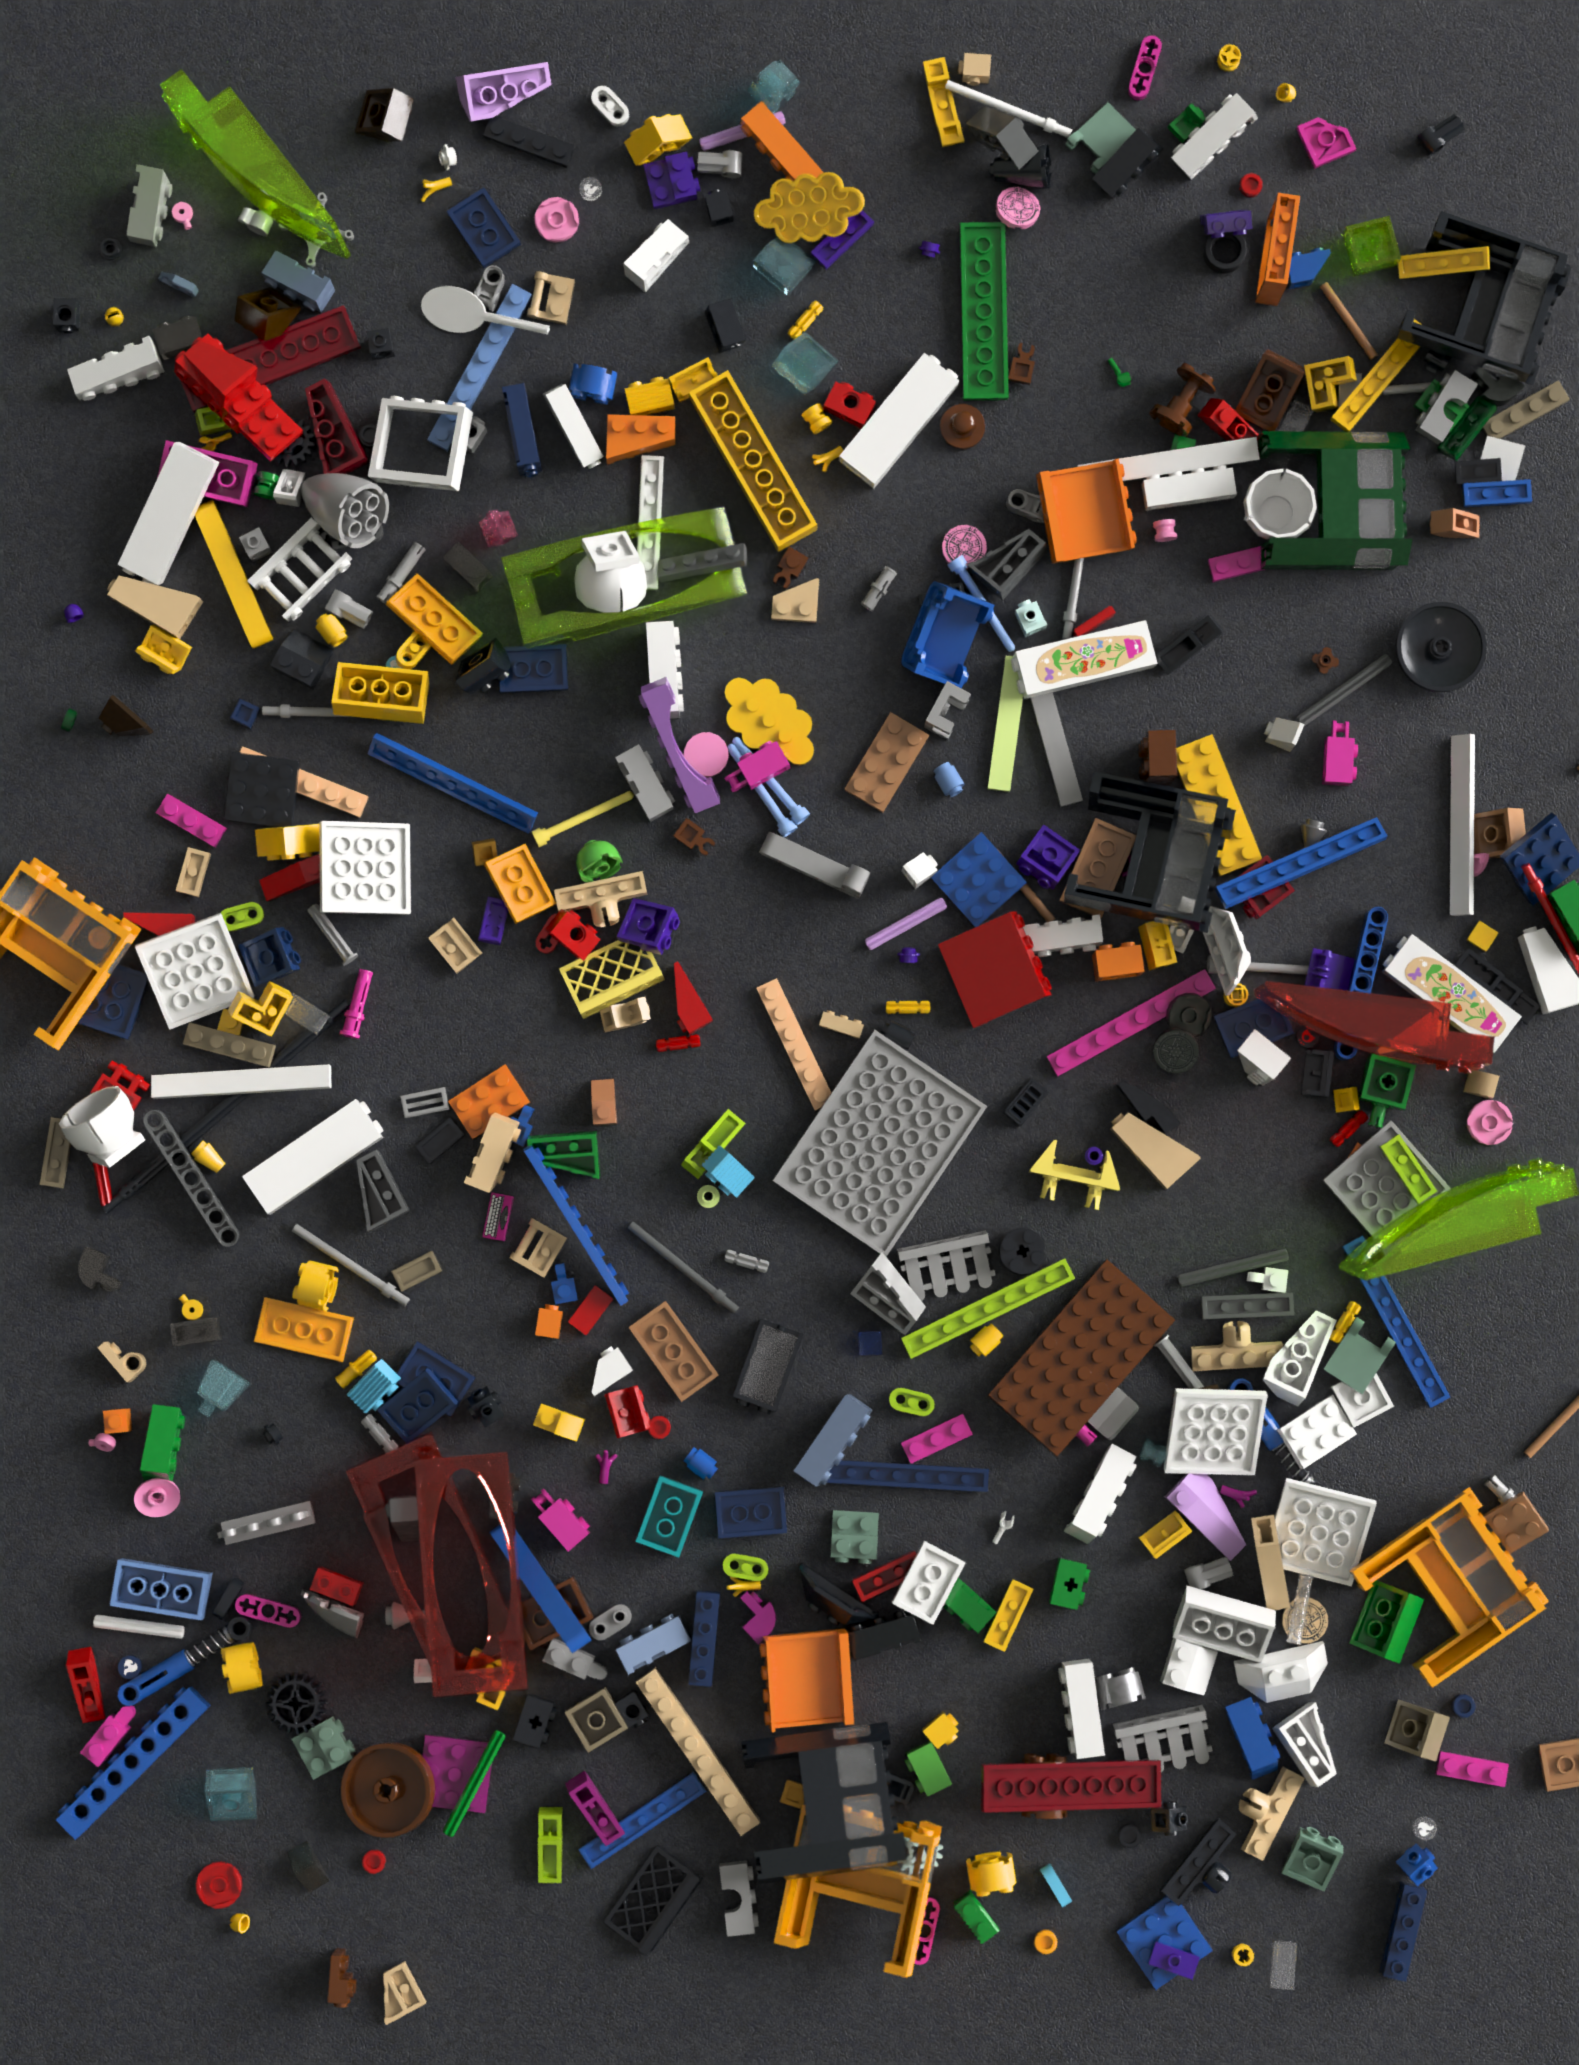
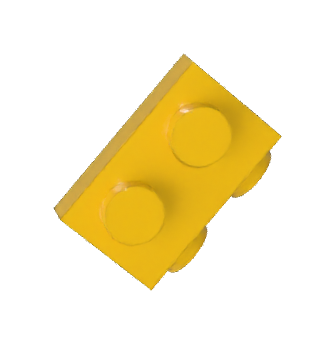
M153 624L150 626L142 645L138 646L135 652L140 654L143 660L158 665L161 671L167 674H175L182 669L192 647Z

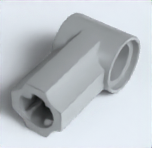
M733 150L724 151L723 153L699 152L698 173L721 174L726 178L741 177V152Z
M336 589L324 609L328 613L334 614L335 617L344 618L363 629L368 625L373 611L356 603L351 597Z
M1227 1557L1184 1569L1189 1586L1197 1589L1207 1588L1211 1586V1583L1233 1576Z

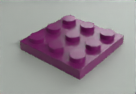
M425 1735L423 1758L430 1766L435 1781V1798L432 1807L455 1808L488 1742ZM492 1764L467 1811L486 1812Z

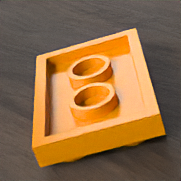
M526 844L485 862L484 865L515 924L556 905V901Z

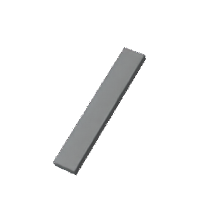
M1053 692L1031 697L1030 700L1060 807L1082 802V795Z

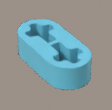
M1049 1863L1041 1868L1043 1876L1061 1906L1064 1907L1071 1903L1070 1896L1051 1864Z

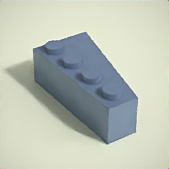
M851 1394L845 1395L794 1472L816 1487L820 1484L825 1485L832 1475L829 1471L833 1465H839L845 1456L843 1451L847 1446L851 1447L857 1438L856 1433L860 1427L864 1428L869 1421L872 1409Z

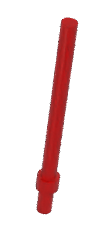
M1526 863L1521 868L1529 881L1527 884L1531 892H1535L1579 974V955L1543 889L1544 885L1540 877L1535 875L1530 863Z

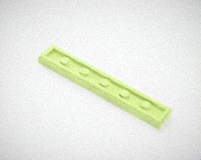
M1007 655L1005 657L987 788L1010 792L1023 701V693L1020 694L1017 688L1018 673L1013 671L1011 665L1013 656Z

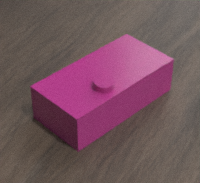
M166 440L158 476L175 442ZM189 446L219 462L204 497L248 508L258 464L254 461Z

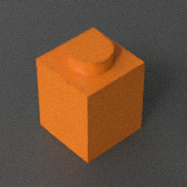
M545 1304V1309L539 1308L535 1335L559 1339L563 1311H558L559 1306Z
M130 1408L103 1411L105 1434L132 1431Z

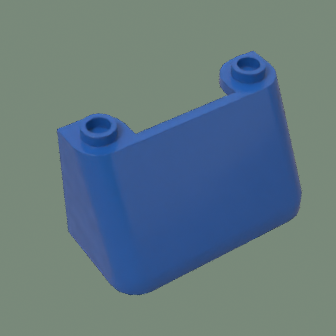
M934 581L926 593L901 659L902 666L916 674L944 684L948 681L962 689V686L969 677L967 668L963 665L979 624H985L992 619L995 605Z

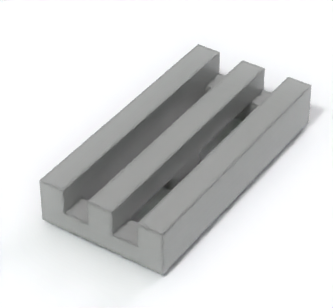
M446 1087L400 1096L405 1119L450 1110ZM442 1094L440 1098L410 1104L406 1103V1100ZM440 1102H443L444 1106L408 1113V1109Z

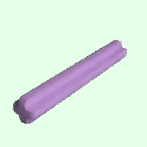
M781 111L774 113V116L783 125L785 123L783 113ZM742 125L701 138L700 145L702 150L707 151L747 137L740 128Z
M938 898L866 938L865 943L868 949L873 950L945 910L947 905L944 899Z

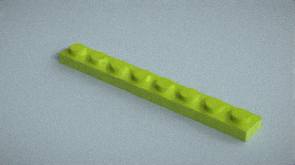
M1064 1258L902 1337L901 1340L912 1359L1074 1280L1075 1277Z

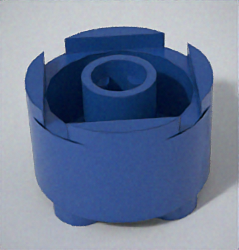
M573 364L568 390L574 399L586 401V397L593 398L597 404L608 405V401L613 399L618 373L612 371V375L606 373L607 369L582 364L581 368H579L577 364Z

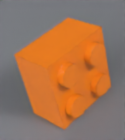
M1135 942L1121 943L1118 948H1112V945L1098 946L1099 948L1092 954L1095 982L1136 977L1144 973L1141 945H1135Z

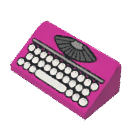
M491 1193L482 1237L505 1242L514 1200L513 1196Z

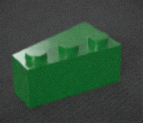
M597 1131L528 1136L527 1146L532 1145L534 1149L537 1147L540 1149L545 1157L542 1160L544 1166L571 1171L572 1173H579L596 1179L600 1178Z
M155 1404L152 1406L140 1467L144 1482L154 1478H162L173 1482L177 1465V1451H179L181 1445V1438H179L180 1429L183 1430L185 1424V1416H182L180 1408Z
M959 1577L943 1605V1608L952 1616L956 1613L962 1618L960 1623L969 1631L973 1628L977 1633L996 1614V1611Z

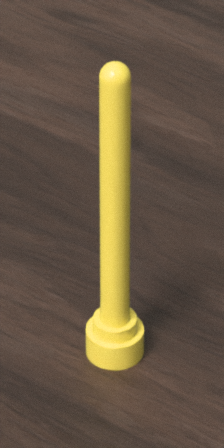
M627 791L548 829H540L539 827L531 832L538 847H542L547 844L550 837L632 800L634 794L631 791Z

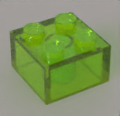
M1390 216L1346 226L1342 235L1354 276L1398 265L1401 256Z

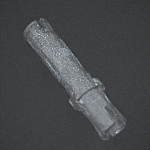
M1299 1574L1292 1617L1289 1616L1290 1628L1286 1641L1288 1643L1301 1645L1304 1625H1307L1305 1617L1313 1576Z

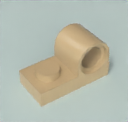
M104 1342L98 1347L127 1383L132 1382L146 1367V1359L141 1353L133 1352L121 1357L122 1351L114 1342L111 1344ZM132 1357H136L139 1361V1366L135 1370L129 1367V1360Z

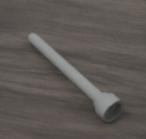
M1209 955L1207 973L1217 974L1213 959ZM1251 962L1246 971L1307 975L1309 966Z

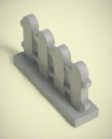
M986 1230L897 1249L899 1260H904L905 1263L900 1265L901 1271H906L909 1286L921 1301L925 1298L924 1290L933 1289L937 1297H944L947 1294L948 1285L955 1284L957 1290L964 1293L970 1288L969 1281L978 1279L981 1287L988 1288L992 1284L991 1276H996L995 1270H990L987 1254L991 1253L990 1246L985 1247V1243H989ZM971 1246L972 1250L963 1252L962 1248ZM949 1251V1255L941 1257L940 1253ZM926 1256L927 1260L918 1261V1257ZM973 1257L976 1273L967 1274L964 1258ZM951 1261L954 1278L945 1279L942 1263ZM929 1266L932 1282L923 1284L920 1268Z
M307 1501L221 1522L222 1531L217 1534L218 1538H224L225 1544L228 1545L314 1524L316 1520L312 1503Z
M1202 1705L1112 1724L1116 1738L1121 1739L1116 1742L1117 1747L1123 1749L1125 1760H1139L1136 1744L1145 1743L1148 1758L1141 1760H1161V1772L1164 1770L1163 1762L1171 1760L1175 1768H1184L1187 1763L1186 1757L1194 1756L1199 1764H1205L1209 1760L1208 1752L1213 1751L1211 1744H1206L1204 1730L1208 1729L1207 1722L1202 1723L1203 1720H1207L1206 1712ZM1161 1729H1165V1730H1166V1731L1157 1732V1730H1161ZM1190 1733L1193 1748L1184 1750L1181 1735ZM1143 1734V1736L1135 1737L1134 1735ZM1167 1738L1170 1753L1162 1755L1159 1739Z

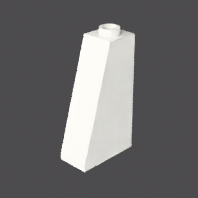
M560 384L542 394L581 466H588L591 469L600 464L599 459L604 456L566 384Z
M1535 926L1523 930L1524 934L1518 937V941L1539 1005H1541L1542 1015L1578 1005L1579 978L1546 929L1537 930Z

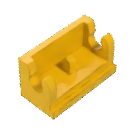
M708 357L670 376L669 383L679 403L689 398L690 391L718 375L714 371Z
M1167 919L1148 922L1138 927L1149 971L1177 963Z
M1175 1510L1141 1535L1139 1539L1152 1557L1157 1559L1189 1535L1192 1530Z

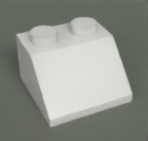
M1173 1638L1160 1681L1172 1687L1205 1695L1218 1651Z

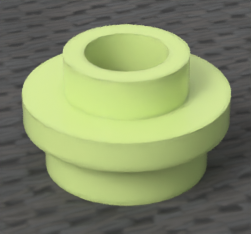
M706 1185L699 1189L697 1200L701 1206L712 1208L719 1202L720 1194L714 1186ZM707 1192L713 1195L710 1201L704 1199V1194Z

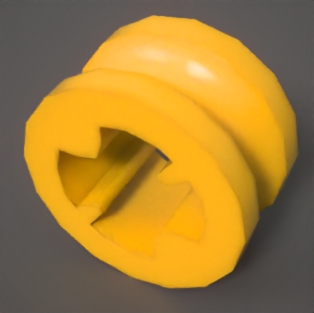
M1238 1944L1232 1950V1958L1238 1965L1248 1966L1254 1959V1953L1248 1945ZM1246 1949L1248 1958L1239 1961L1240 1956L1237 1953L1240 1950L1243 1952Z

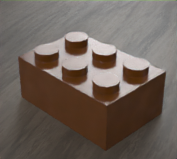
M1148 730L1145 737L1142 738L1140 744H1138V756L1142 757L1143 763L1139 766V780L1159 785H1171L1177 776L1176 730Z
M574 1576L554 1585L581 1625L594 1618ZM533 1596L510 1608L530 1650L560 1636Z

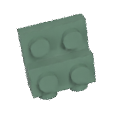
M833 1510L830 1556L835 1557V1562H849V1558H857L858 1563L872 1564V1559L877 1560L878 1512Z
M334 1716L317 1724L314 1728H310L309 1732H303L292 1738L313 1780L355 1757L353 1754L356 1751L350 1739L346 1741L342 1733L345 1729L339 1719L335 1720Z
M1300 1827L1291 1846V1852L1282 1868V1874L1325 1891L1343 1855V1845H1341L1340 1840L1336 1837L1328 1836V1838L1320 1836L1319 1832L1312 1827H1307L1306 1829Z

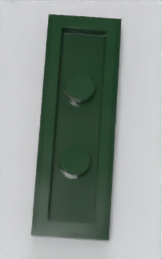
M1477 396L1452 431L1438 446V451L1457 461L1497 410L1496 406Z

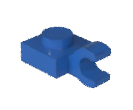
M524 1105L518 1119L511 1117V1119L520 1122L518 1129L521 1130L517 1142L514 1143L522 1147L525 1146L527 1138L533 1129V1126L528 1124V1121L534 1112V1108Z
M556 1264L555 1270L558 1280L551 1282L555 1304L578 1300L574 1277L567 1279L565 1264Z

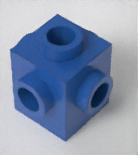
M1417 1843L1407 1849L1404 1855L1396 1861L1417 1887L1425 1879L1430 1878L1434 1871L1438 1869L1433 1862L1435 1859L1434 1855L1427 1848L1422 1850Z

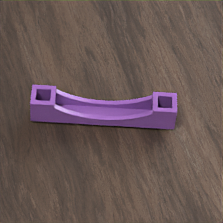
M667 677L642 686L641 695H639L640 702L643 708L647 707L650 712L648 716L652 728H657L659 732L657 736L661 748H666L668 752L666 756L670 768L674 767L677 772L675 779L679 788L683 787L686 792L684 799L688 808L692 807L694 812L698 813L720 804V795L712 778H706L696 771L685 759L675 741L670 723L671 705L675 704V695Z

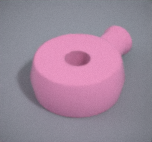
M185 202L175 204L172 208L173 219L178 223H183L185 230L191 229L192 207Z
M99 1433L95 1439H90L88 1444L90 1447L95 1446L102 1451L110 1452L114 1449L116 1440L111 1435Z

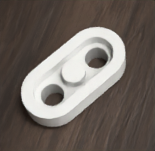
M599 86L593 90L591 99L594 107L611 125H624L629 119L627 106L606 86ZM606 97L607 100L605 102H600L599 98ZM621 113L622 116L617 119L614 117V114Z

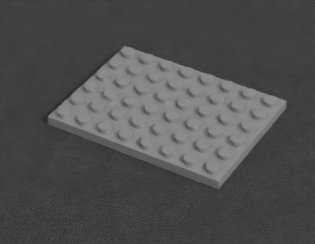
M874 1030L772 1181L879 1254L883 1252L887 1257L987 1106Z

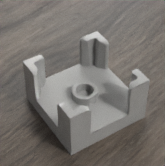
M947 681L925 721L924 728L948 740L954 723L942 716L946 715L950 704L964 710L969 702L971 693Z

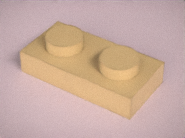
M188 847L176 887L177 892L199 897L210 860V853Z

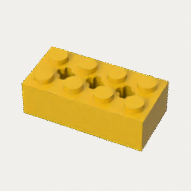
M338 662L331 702L333 714L424 724L429 690L428 671Z

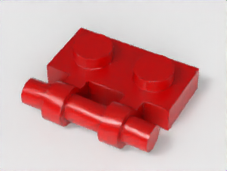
M112 1060L108 1068L114 1072L110 1078L103 1073L90 1093L106 1087L119 1086L127 1096L134 1111L142 1099L135 1092L138 1088L147 1092L151 1084L144 1081V1077L141 1075H135L127 1070V1066L121 1063L119 1065ZM121 1077L131 1082L128 1089L118 1083Z

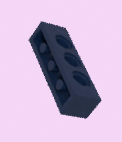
M697 1590L689 1685L712 1687L720 1592Z
M1400 1881L1379 1970L1384 1977L1404 1982L1407 1980L1427 1895V1890L1422 1886L1417 1887L1414 1884Z

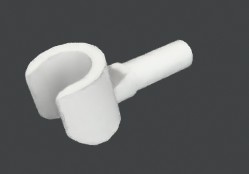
M1006 1511L1001 1514L1000 1527L992 1541L995 1544L999 1542L1005 1530L1013 1526L1014 1515L1011 1520L1007 1521L1005 1520Z

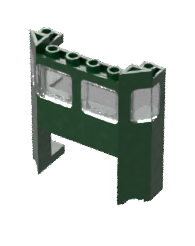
M1262 431L1258 435L1259 459H1267L1272 453L1316 454L1318 538H1269L1260 547L1261 569L1394 570L1399 565H1408L1413 539H1404L1407 533V525L1403 523V514L1406 513V501H1403L1406 482L1405 478H1402V470L1405 467V457L1402 454H1406L1410 450L1405 433Z

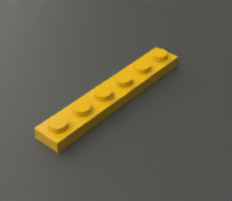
M1397 338L1330 420L1345 432H1350L1421 346Z

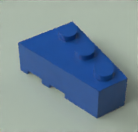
M1249 1697L1226 1706L1225 1712L1242 1750V1756L1250 1769L1251 1779L1254 1780L1277 1771V1759L1280 1758V1754L1276 1745L1271 1746L1268 1737H1271V1733L1267 1723L1262 1724L1259 1716L1262 1715V1711L1258 1702L1253 1703L1252 1698Z

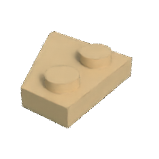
M813 579L774 595L771 620L816 623L819 579Z
M405 1961L384 1972L385 2024L388 2025L426 2004V2000Z

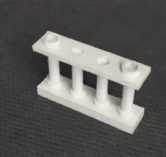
M312 517L248 580L257 591L260 588H265L286 610L282 616L288 622L291 619L293 621L296 620L303 612L301 609L339 572H345L351 565L350 561L352 558L347 553L341 557L319 535L318 530L321 527ZM308 540L313 541L335 563L326 572L303 551L302 546ZM292 556L297 557L318 578L310 588L287 567L286 562ZM276 572L281 573L302 594L294 604L271 583L270 578Z

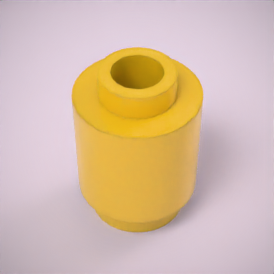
M325 613L316 620L318 624L315 628L328 645L331 644L335 648L348 638L345 628L334 614L328 615Z
M993 1324L984 1326L970 1340L972 1343L970 1349L978 1357L981 1354L986 1357L1001 1343L1000 1339L1004 1336Z

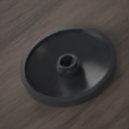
M1433 602L1419 607L1403 622L1396 638V657L1402 672L1418 687L1431 692H1451L1467 685L1480 672L1486 659L1487 639L1482 625L1470 611L1454 603Z

